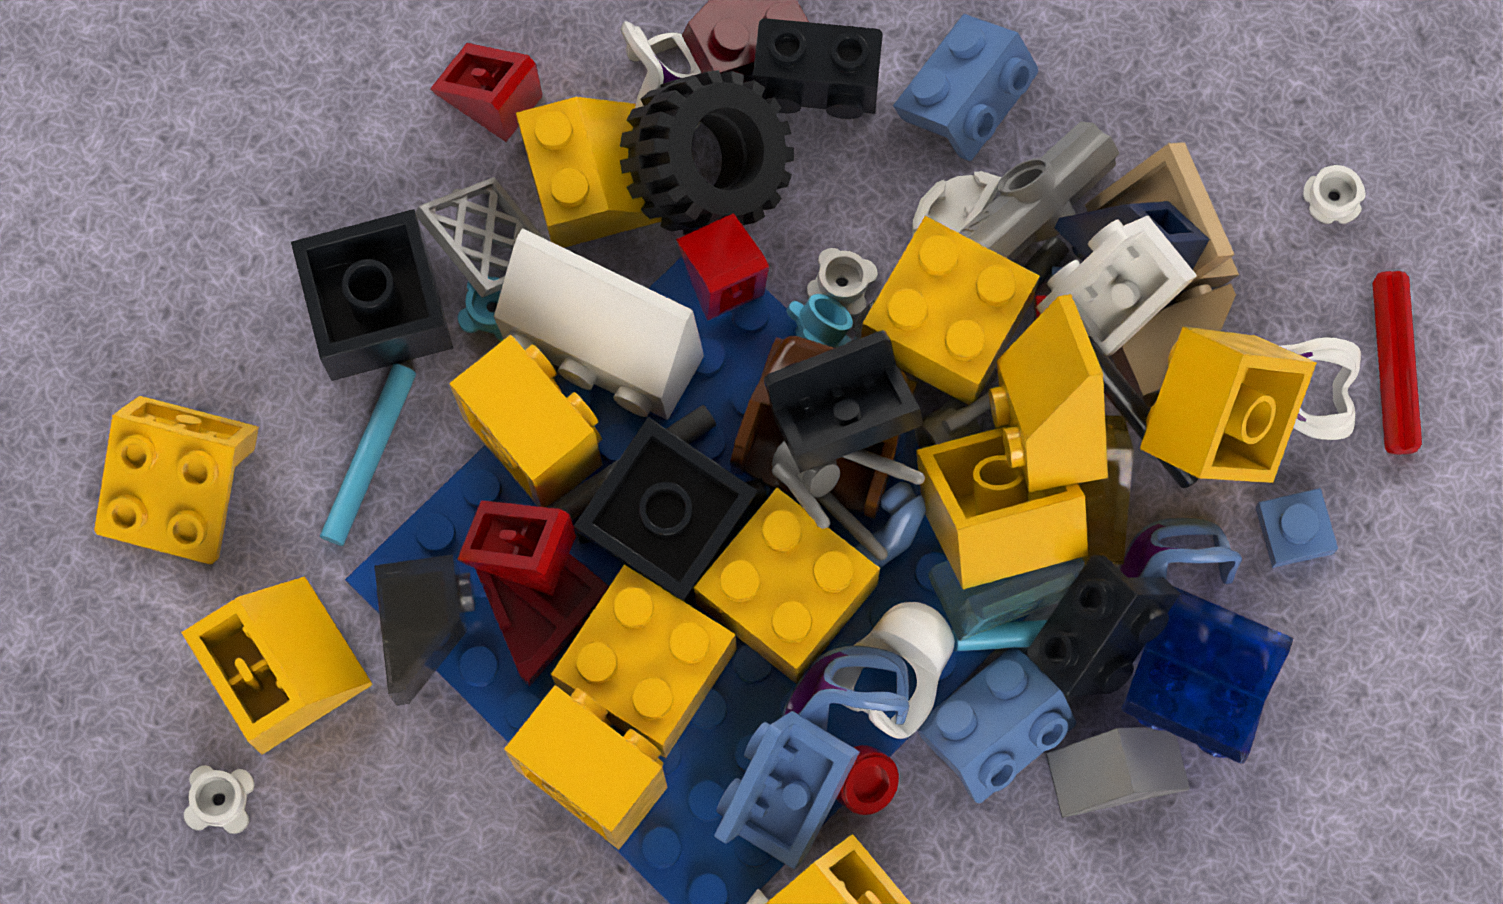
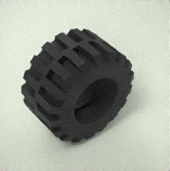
M719 70L661 84V88L651 90L640 99L643 106L632 109L626 120L633 126V130L622 133L620 147L628 149V158L620 160L622 174L631 173L634 183L627 186V189L632 199L640 197L644 199L645 203L641 211L649 219L662 217L660 227L671 232L683 230V235H687L733 213L742 225L754 224L765 217L763 210L774 209L782 198L776 189L788 187L792 174L785 170V163L794 161V147H786L785 135L792 133L788 121L779 122L776 115L782 109L774 97L765 100L762 98L765 87L755 80L743 83V74L733 71L720 74ZM699 122L706 125L712 131L721 149L722 166L714 186L701 176L692 156V138Z

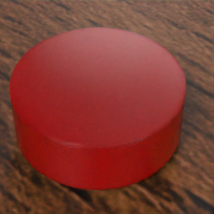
M860 745L853 747L860 751L836 800L856 814L871 815L879 812L891 802L898 788L899 773L894 761L875 747Z

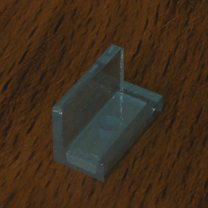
M1081 557L964 590L949 561L933 566L928 572V577L958 640L962 641L1060 602L1085 566V563Z

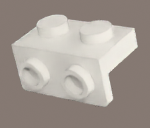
M1145 216L1127 225H1123L1117 219L1105 226L1088 242V246L1093 252L1081 264L1078 260L1070 262L1047 282V286L1052 292L1036 308L1042 314L1058 296L1071 294L1087 335L1091 336L1107 357H1109L1191 283L1197 275L1149 216Z

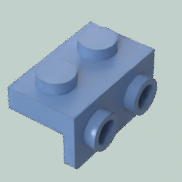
M963 14L894 103L893 107L900 118L907 123L946 137L960 158L971 161L985 142L992 137L998 125L1020 96L1027 91L1032 80L1038 74V66L1018 32Z
M1010 648L932 710L917 731L924 742L959 776L968 795L976 803H982L994 792L1007 787L1017 773L1043 752L1056 747L1066 734L1075 727L1076 720L1063 692L1018 648Z
M793 711L771 725L766 722L762 723L746 747L744 756L751 760L742 780L736 778L729 785L717 806V813L724 817L714 837L726 844L739 835L795 870L804 862L860 751Z

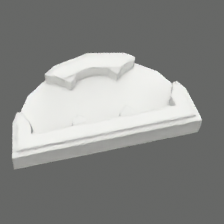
M979 171L974 172V175L956 176L948 181L943 179L936 182L919 202L912 222V237L924 216L959 233L998 197L1000 192L997 185L1001 177Z

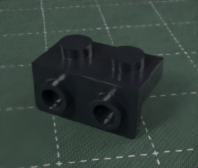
M763 18L759 21L753 80L765 87L762 94L764 100L773 97L782 108L778 113H796L801 110V107L826 109L827 114L840 119H856L861 117L863 113L875 114L883 33L880 29Z
M883 330L860 339L852 340L845 345L801 362L790 364L764 377V384L773 418L800 473L923 426L920 407L896 365L891 340L886 331Z
M1092 555L1028 648L1027 655L1067 697L1112 694L1130 679L1134 671L1133 662L1146 643L1155 639L1165 629L1169 621L1167 613L1181 593L1164 577L1127 578L1106 556Z

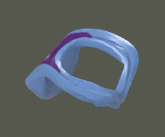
M1167 518L1150 523L1136 534L1123 555L1118 569L1127 578L1164 577L1166 579L1169 563H1218L1222 582L1224 584H1231L1242 562V557L1238 552L1231 550L1225 533L1215 523L1197 518ZM1213 535L1215 547L1195 550L1166 547L1159 542L1161 539L1170 536Z
M845 646L828 651L817 658L799 680L784 707L782 717L793 711L827 731L829 705L837 703L859 709L896 711V724L902 725L906 720L910 707L908 702L909 677L907 666L897 654L874 647ZM845 667H870L897 672L896 694L890 692H854L835 684L833 676L837 670Z

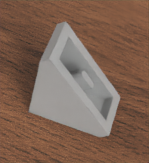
M1174 725L1116 728L1046 754L1062 818L1190 789Z

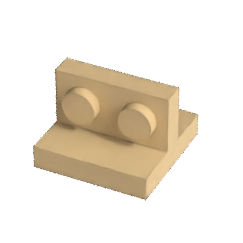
M1185 142L1168 143L1084 204L1087 212L1124 204L1169 201L1210 239L1193 268L1197 277L1183 290H1189L1203 284H1209L1210 287H1219L1239 275L1232 259L1235 254Z

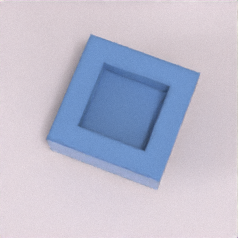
M1321 488L1261 501L1255 507L1272 568L1332 555L1338 550Z

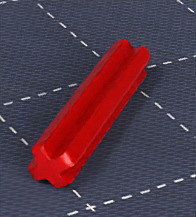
M1385 271L1378 273L1372 283L1384 446L1389 454L1407 455L1416 453L1422 445L1410 279L1408 274L1403 271Z

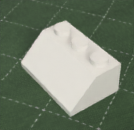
M521 229L515 240L494 314V319L503 339L511 334L524 350L532 344L535 345L549 362L559 366L558 372L565 379L587 390L592 389L595 384L614 393L613 398L620 406L638 416L647 417L649 412H652L668 420L704 357L693 310L532 232Z

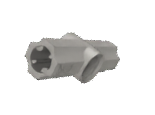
M1080 121L1041 158L1024 161L1006 172L997 185L1000 195L959 233L1011 261L1033 242L1044 241L1058 235L1059 232L1054 228L1058 219L1075 215L1072 206L1116 166L1115 158L1120 153L1111 136L1103 133L1094 123Z

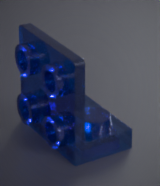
M1173 586L1181 595L1167 613L1169 621L1165 629L1144 646L1121 709L1150 729L1165 730L1197 744L1201 750L1211 756L1228 758L1237 763L1244 764L1251 752L1264 703L1290 652L1294 638Z

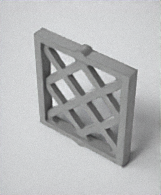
M495 177L464 189H454L451 194L420 205L416 210L417 218L482 298L500 291L505 276L495 281L488 279L489 266L507 272L509 265L508 261L490 256L492 243L513 251L515 240L522 228L544 238ZM480 194L489 195L487 207L469 202L467 199ZM497 203L506 214L496 211ZM449 206L457 208L455 220L435 214L436 211ZM466 211L486 218L484 230L464 223ZM495 221L515 227L513 239L493 233ZM444 227L454 230L453 239ZM463 234L483 240L482 252L461 246ZM470 260L480 263L479 271Z

